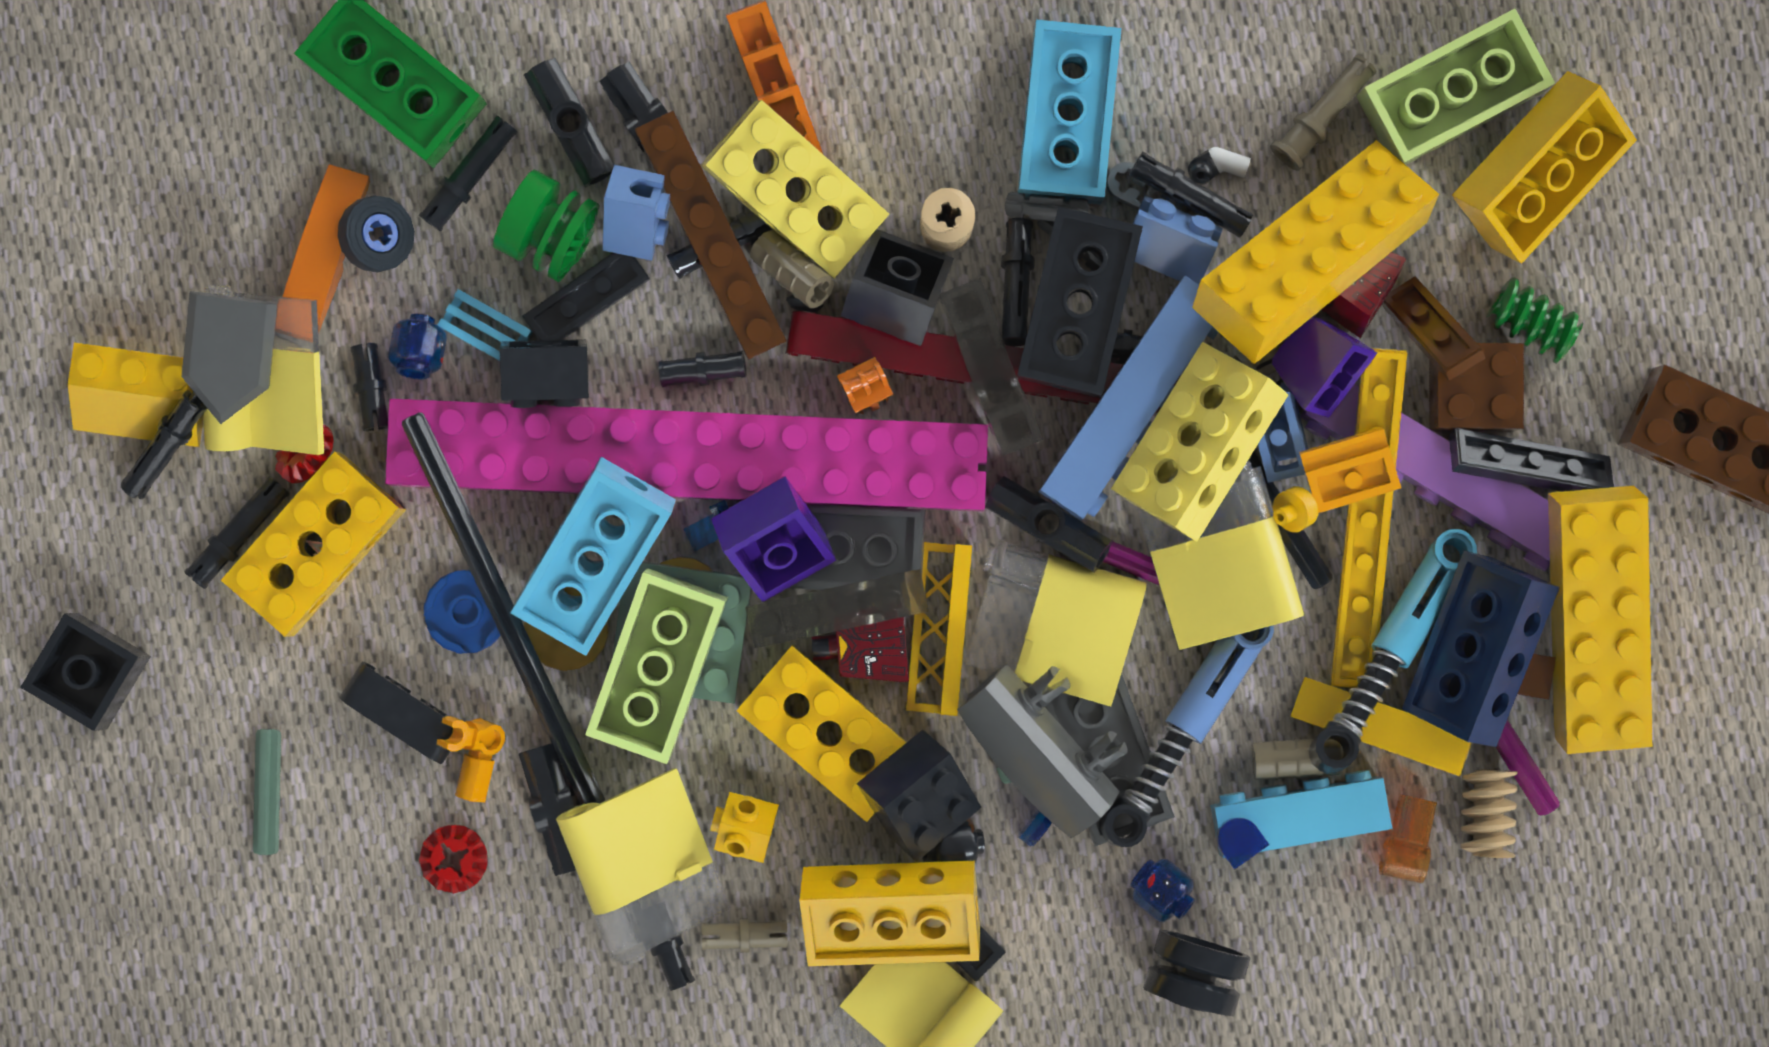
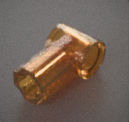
M1399 794L1390 837L1385 839L1383 848L1387 850L1384 862H1379L1380 875L1419 884L1424 882L1430 864L1431 848L1428 846L1437 802Z

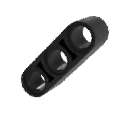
M362 661L339 698L345 704L424 756L439 764H443L450 751L438 746L436 743L437 739H449L453 733V727L441 723L442 718L447 714L423 698L418 700L411 696L409 689L387 675L385 677L375 672L376 668Z

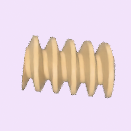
M941 188L931 193L924 201L920 218L921 234L925 242L933 249L941 252H951L963 247L970 239L974 227L975 208L970 198L960 190ZM947 213L950 219H955L954 226L947 227L945 221H940L941 214Z
M1480 769L1462 776L1463 781L1474 785V789L1462 793V797L1474 802V806L1461 810L1462 815L1473 819V823L1461 827L1462 832L1473 836V840L1460 844L1461 849L1473 853V856L1515 857L1514 853L1503 849V847L1516 842L1514 836L1504 832L1505 829L1515 827L1516 820L1504 815V813L1515 810L1517 803L1504 797L1517 791L1516 785L1505 781V778L1518 774L1517 771Z

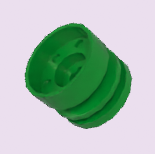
M534 169L523 179L506 207L494 236L493 247L517 261H521L532 248H535L536 252L532 268L541 272L550 263L547 276L559 283L585 252L594 232V224L600 205L588 198L578 209L581 195L575 190L558 204L557 200L561 184Z

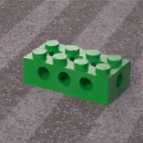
M337 0L294 52L305 65L433 169L487 105L480 94L364 0ZM367 45L366 53L363 57L357 60L350 59L351 52L356 46ZM399 71L400 76L397 83L390 87H384V77L389 72ZM426 97L433 98V104L429 111L423 114L415 112L416 105L421 99Z

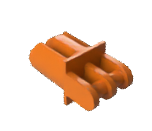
M875 357L837 375L855 414H864L863 410L868 407L874 412L880 409L878 402L884 399L888 402L889 397L894 395L886 375Z

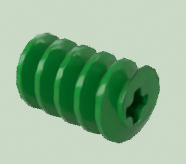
M1511 278L1500 290L1486 318L1491 314L1496 315L1494 329L1496 330L1509 322L1511 327L1508 337L1510 338L1515 337L1521 331L1526 332L1524 338V346L1526 347L1536 339L1540 340L1538 354L1541 356L1551 347L1554 348L1553 363L1557 364L1565 357L1575 343L1583 327V322L1577 326L1579 316L1574 311L1569 312L1562 318L1564 307L1560 303H1555L1547 310L1549 298L1545 294L1540 295L1532 302L1534 295L1533 287L1526 286L1518 293L1519 279Z

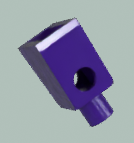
M1312 317L1282 341V346L1272 358V365L1304 410L1329 418L1374 359L1377 352L1331 323Z

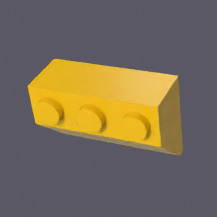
M74 342L68 378L73 430L152 441L157 434V426L162 417L169 415L173 411L185 391L190 390L191 394L193 392L182 378L183 357ZM203 415L191 430L192 437L185 444L186 446L200 447L204 421Z

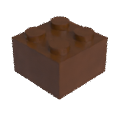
M1477 343L1483 349L1486 359L1450 381L1429 360V429L1432 431H1453L1455 428L1470 431L1514 432L1524 429V343Z

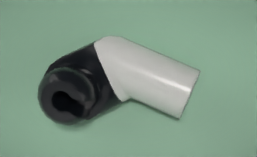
M1212 147L1193 158L1188 166V174L1190 179L1199 185L1208 183L1223 171L1244 178L1251 158L1219 147Z

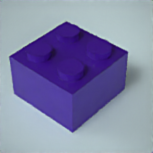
M786 476L711 518L724 554L762 603L836 561L823 527Z

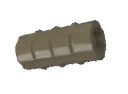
M775 231L763 233L753 244L750 251V258L753 259V262L767 273V276L773 277L780 283L781 287H785L795 298L801 300L809 308L820 306L831 295L834 288V281L831 276Z
M1295 738L1288 741L1273 740L1272 742L1252 743V762L1255 780L1274 779L1277 781L1284 778H1296L1298 780L1300 777L1316 776L1320 778L1321 776L1340 775L1342 771L1336 774H1326L1319 771L1312 764L1309 758V748L1313 739L1297 740ZM1326 740L1324 743L1326 755L1330 759L1341 760L1340 743L1335 740Z

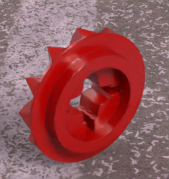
M323 424L324 454L314 455L282 450L276 453L275 457L278 462L275 470L284 480L294 484L304 482L310 479L326 462L334 444V437L330 428Z
M447 825L432 832L423 842L419 862L423 877L436 890L454 894L472 888L481 880L487 868L488 853L483 840L475 831L462 825ZM442 843L447 848H450L452 852L469 850L464 855V858L459 861L463 876L453 866L438 869L437 866L442 864V861L447 857Z

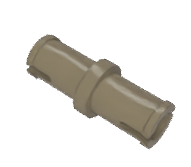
M740 918V923H701L702 935H720L718 938H702V951H706V949L740 948V953H749V948H787L788 945L787 936H769L770 933H787V920H782L781 922H749L748 918Z

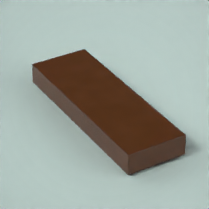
M1416 276L1390 291L1382 306L1448 381L1486 359L1483 349Z

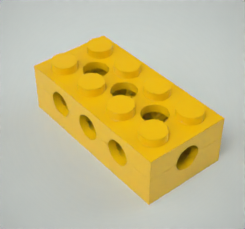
M334 451L225 574L221 581L284 637H293L406 509L344 454ZM346 501L351 508V515L348 521L339 524L335 519L334 511L339 503ZM312 533H317L322 539V549L315 556L309 555L305 548L306 539ZM285 565L290 566L294 573L293 582L287 588L282 587L278 580L279 571Z
M794 645L786 651L736 710L866 822L874 815V811L856 783L907 743V741ZM793 693H800L809 701V711L802 717H794L786 710V699ZM825 721L837 723L842 730V737L835 744H825L818 737V727ZM858 749H866L874 756V765L866 772H858L850 764L851 754Z
M975 861L803 867L799 902L808 966L979 961L980 919Z

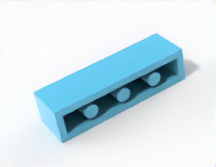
M1361 770L1346 773L1345 782L1329 784L1328 777L1303 781L1304 789L1287 791L1286 784L1261 788L1262 796L1246 799L1244 792L1220 795V803L1210 805L1219 855L1222 858L1392 829L1384 779L1379 776L1371 777L1370 770Z

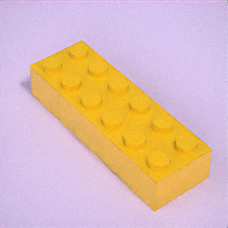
M1376 140L1202 278L1192 308L1255 364L1423 227L1429 220L1439 193Z
M1634 485L1548 493L1550 583L1560 587L1551 609L1552 657H1556L1553 672L1555 739L1567 754L1653 747L1648 497Z

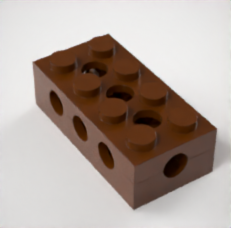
M1665 364L1652 368L1618 445L1769 514V412ZM1677 412L1686 421L1683 433L1679 432L1674 426L1673 420ZM1716 430L1724 438V446L1721 451L1713 444L1712 438ZM1754 448L1758 449L1762 454L1763 461L1760 468H1757L1752 462L1751 456Z

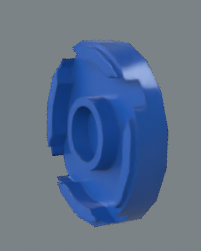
M470 570L449 573L441 577L430 588L424 603L425 622L431 637L443 648L459 654L478 653L492 646L500 638L501 635Z

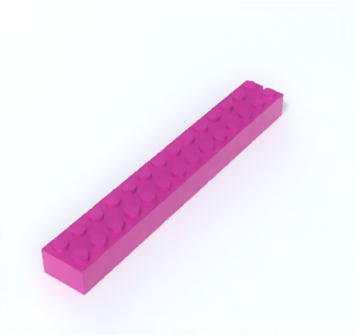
M389 398L385 484L391 486L431 488L402 427V421L405 418L416 413H423L459 489L579 494L600 457H603L672 498L743 501L786 476L805 504L977 512L985 510L986 472L978 471V465H986L987 424L574 406L558 407L551 405L513 408L511 404Z

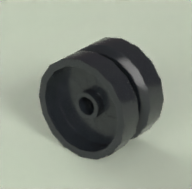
M1159 930L1154 951L1161 959L1177 965V968L1166 965L1150 966L1144 982V990L1189 1009L1234 1016L1240 994L1234 987L1216 979L1221 978L1231 981L1245 979L1251 957L1213 942L1178 932Z

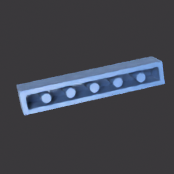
M1184 276L1175 287L1038 491L1079 520L1084 519L1087 513L1092 517L1096 516L1108 498L1102 492L1111 478L1114 480L1118 478L1129 460L1126 455L1135 442L1137 444L1140 443L1152 423L1150 419L1158 407L1163 406L1173 390L1175 382L1186 369L1206 336L1214 340L1219 333L1192 308L1199 285L1187 276Z

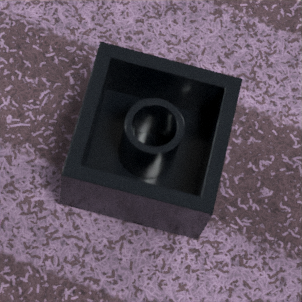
M877 229L872 234L855 272L841 316L853 320L860 325L869 326L893 335L898 339L921 346L941 297L954 258Z
M586 339L501 341V401L511 400V407L513 408L536 407L537 400L554 399V406L558 407L579 406L580 399L589 398Z
M64 613L20 688L93 731L106 730L109 728L151 656L79 613Z
M923 729L856 783L888 836L916 862L982 808L951 753Z

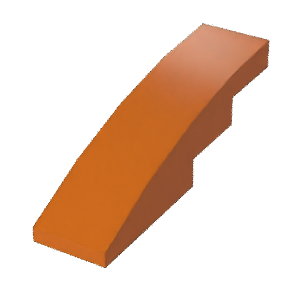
M762 0L725 14L757 100H763L823 154L766 1Z
M328 165L292 264L277 313L275 331L312 342L316 341L344 269L343 261L345 255L341 251L338 240L339 221L345 209L356 200L365 198L370 184L369 176L334 165Z

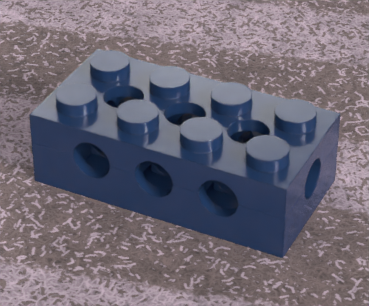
M1464 550L1402 710L1466 742L1497 747L1560 587L1493 557Z

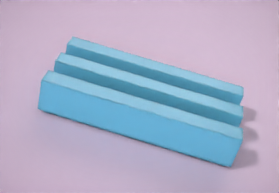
M457 289L452 303H449L445 310L446 313L443 319L441 318L437 324L440 328L499 361L500 351L452 325L451 321L454 316L499 342L515 340L460 310L459 307L462 302L521 334L517 341H528L532 334V330Z

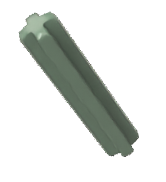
M260 729L256 732L253 852L258 855H273L279 851L281 732L277 729Z

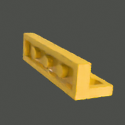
M924 542L922 594L916 595L906 711L958 716L957 709L959 705L972 545ZM928 551L954 553L952 572L939 583L927 569ZM926 576L935 585L927 593H925ZM951 578V589L949 596L948 593L943 589L942 585ZM938 589L949 602V611L945 617L934 624L925 614L923 608L924 600ZM924 619L931 628L921 636L922 620ZM948 620L945 638L938 628ZM935 632L946 645L945 656L933 666H930L920 654V643L931 633ZM920 660L927 671L917 678ZM942 663H944L943 680L934 671ZM931 673L942 687L940 705L915 703L917 684Z

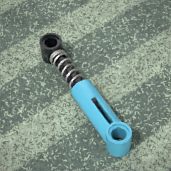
M1449 529L1443 532L1429 546L1427 554L1372 643L1371 648L1374 650L1372 652L1373 660L1371 663L1365 664L1366 672L1364 675L1357 677L1358 685L1356 688L1350 689L1351 697L1349 700L1342 702V712L1335 714L1333 720L1328 721L1322 732L1311 742L1309 758L1319 771L1326 774H1336L1347 768L1356 759L1361 743L1360 736H1363L1362 727H1368L1366 721L1370 714H1376L1373 709L1378 701H1383L1381 696L1385 689H1391L1389 682L1393 676H1398L1396 672L1398 667L1408 668L1438 618L1459 562H1450L1444 557L1443 545L1454 546L1460 553V559L1464 550L1477 553V545L1473 537L1466 531ZM1435 575L1440 576L1424 606L1420 605L1419 602ZM1326 740H1335L1341 744L1343 748L1341 760H1333L1326 755L1324 751Z

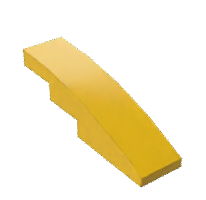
M1304 677L1290 717L1324 728L1328 721L1333 720L1335 714L1342 712V702L1349 700L1351 697L1350 693ZM1377 702L1373 709L1376 714H1370L1366 721L1368 727H1362L1363 736H1360L1361 742L1460 777L1472 743L1466 742L1410 713Z

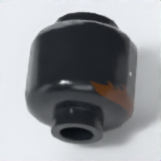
M969 818L926 853L922 860L923 862L975 861L976 863L978 854H983L985 849L983 832L981 829H976L973 821Z

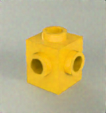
M729 792L725 808L717 806L710 831L718 833L714 850L734 857H742L764 863L779 805L756 799L752 796Z

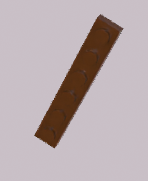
M670 111L635 128L634 131L655 173L665 175L664 191L670 194V204L747 359L750 360L786 342L787 340L674 111Z

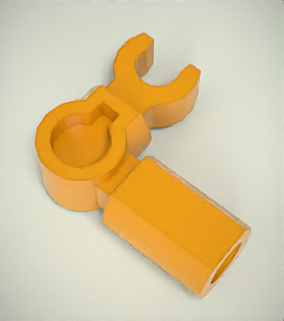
M453 716L443 717L441 723L453 727V733L447 740L437 739L436 744L454 752L462 748L469 750L468 754H464L455 796L471 802L485 803L495 762L492 759V755L498 753L503 747L505 732L501 726L481 718L464 722Z

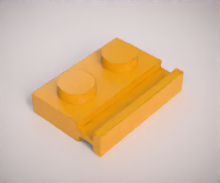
M1383 427L1299 452L1311 494L1317 502L1318 513L1401 489Z

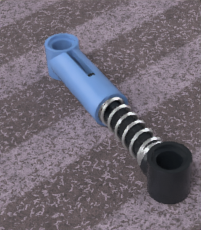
M1274 625L1259 629V634L1254 641L1245 639L1241 634L1216 641L1165 720L1171 727H1166L1167 734L1165 738L1158 740L1159 747L1156 752H1150L1151 759L1148 764L1142 765L1143 772L1141 775L1134 777V786L1132 789L1126 790L1122 798L1118 797L1114 805L1101 817L1100 831L1108 843L1118 847H1132L1144 838L1147 831V823L1151 819L1149 815L1152 812V804L1158 803V794L1161 790H1166L1164 785L1167 780L1174 778L1173 771L1177 765H1182L1180 760L1183 755L1191 753L1189 746L1192 741L1199 744L1203 742L1256 657L1271 640L1274 633ZM1235 648L1239 649L1219 681H1214ZM1122 813L1128 814L1134 824L1132 833L1125 838L1118 837L1113 830L1114 819Z

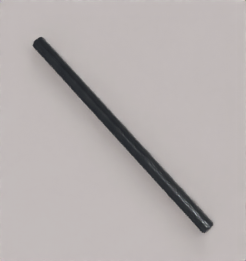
M416 413L405 418L402 421V427L580 804H600L606 801L521 619L511 614L514 604L423 413Z

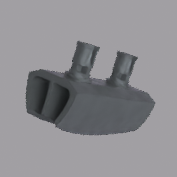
M1004 663L975 688L966 699L967 702L957 710L980 745L1007 778L1056 827L1070 838H1073L1097 822L1109 810L1120 791L1102 771L1118 758L1124 756L1128 752L1127 746L1123 742L1111 750L1105 751L1117 735L1114 731H1109L1086 752L1083 751L1045 708L1051 701L1070 688L1068 678L1051 687L1048 686L1060 669L1055 666L1050 667L1044 675L1027 687L1012 669Z

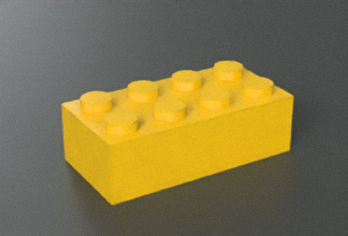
M1567 71L1452 194V197L1492 249L1522 264L1637 139L1601 85Z

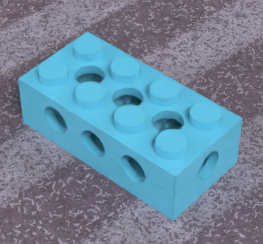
M1036 19L1033 32L1018 193H1025V197H1030L1031 194L1063 196L1065 201H1070L1071 197L1084 198L1088 200V204L1101 205L1105 198L1122 28ZM1068 63H1075L1082 68L1084 75L1077 79L1069 78L1064 74L1062 67ZM1062 105H1072L1078 110L1080 117L1075 121L1064 120L1059 115L1058 108ZM1060 146L1068 147L1074 152L1076 160L1067 164L1061 163L1055 158L1053 150Z
M600 457L519 594L511 614L586 656L672 514L676 499ZM608 515L618 516L623 520L624 525H611L605 517ZM594 551L603 560L592 561L586 557L584 552ZM563 588H576L581 595L571 596Z

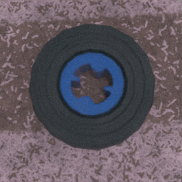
M374 195L358 199L345 209L339 221L338 240L341 251L350 263L364 271L378 273L396 268L408 258L414 246L415 231L411 217L402 205L391 198ZM380 227L382 229L383 236L379 237L382 243L379 240L372 241L370 239L369 232L374 231L373 228Z

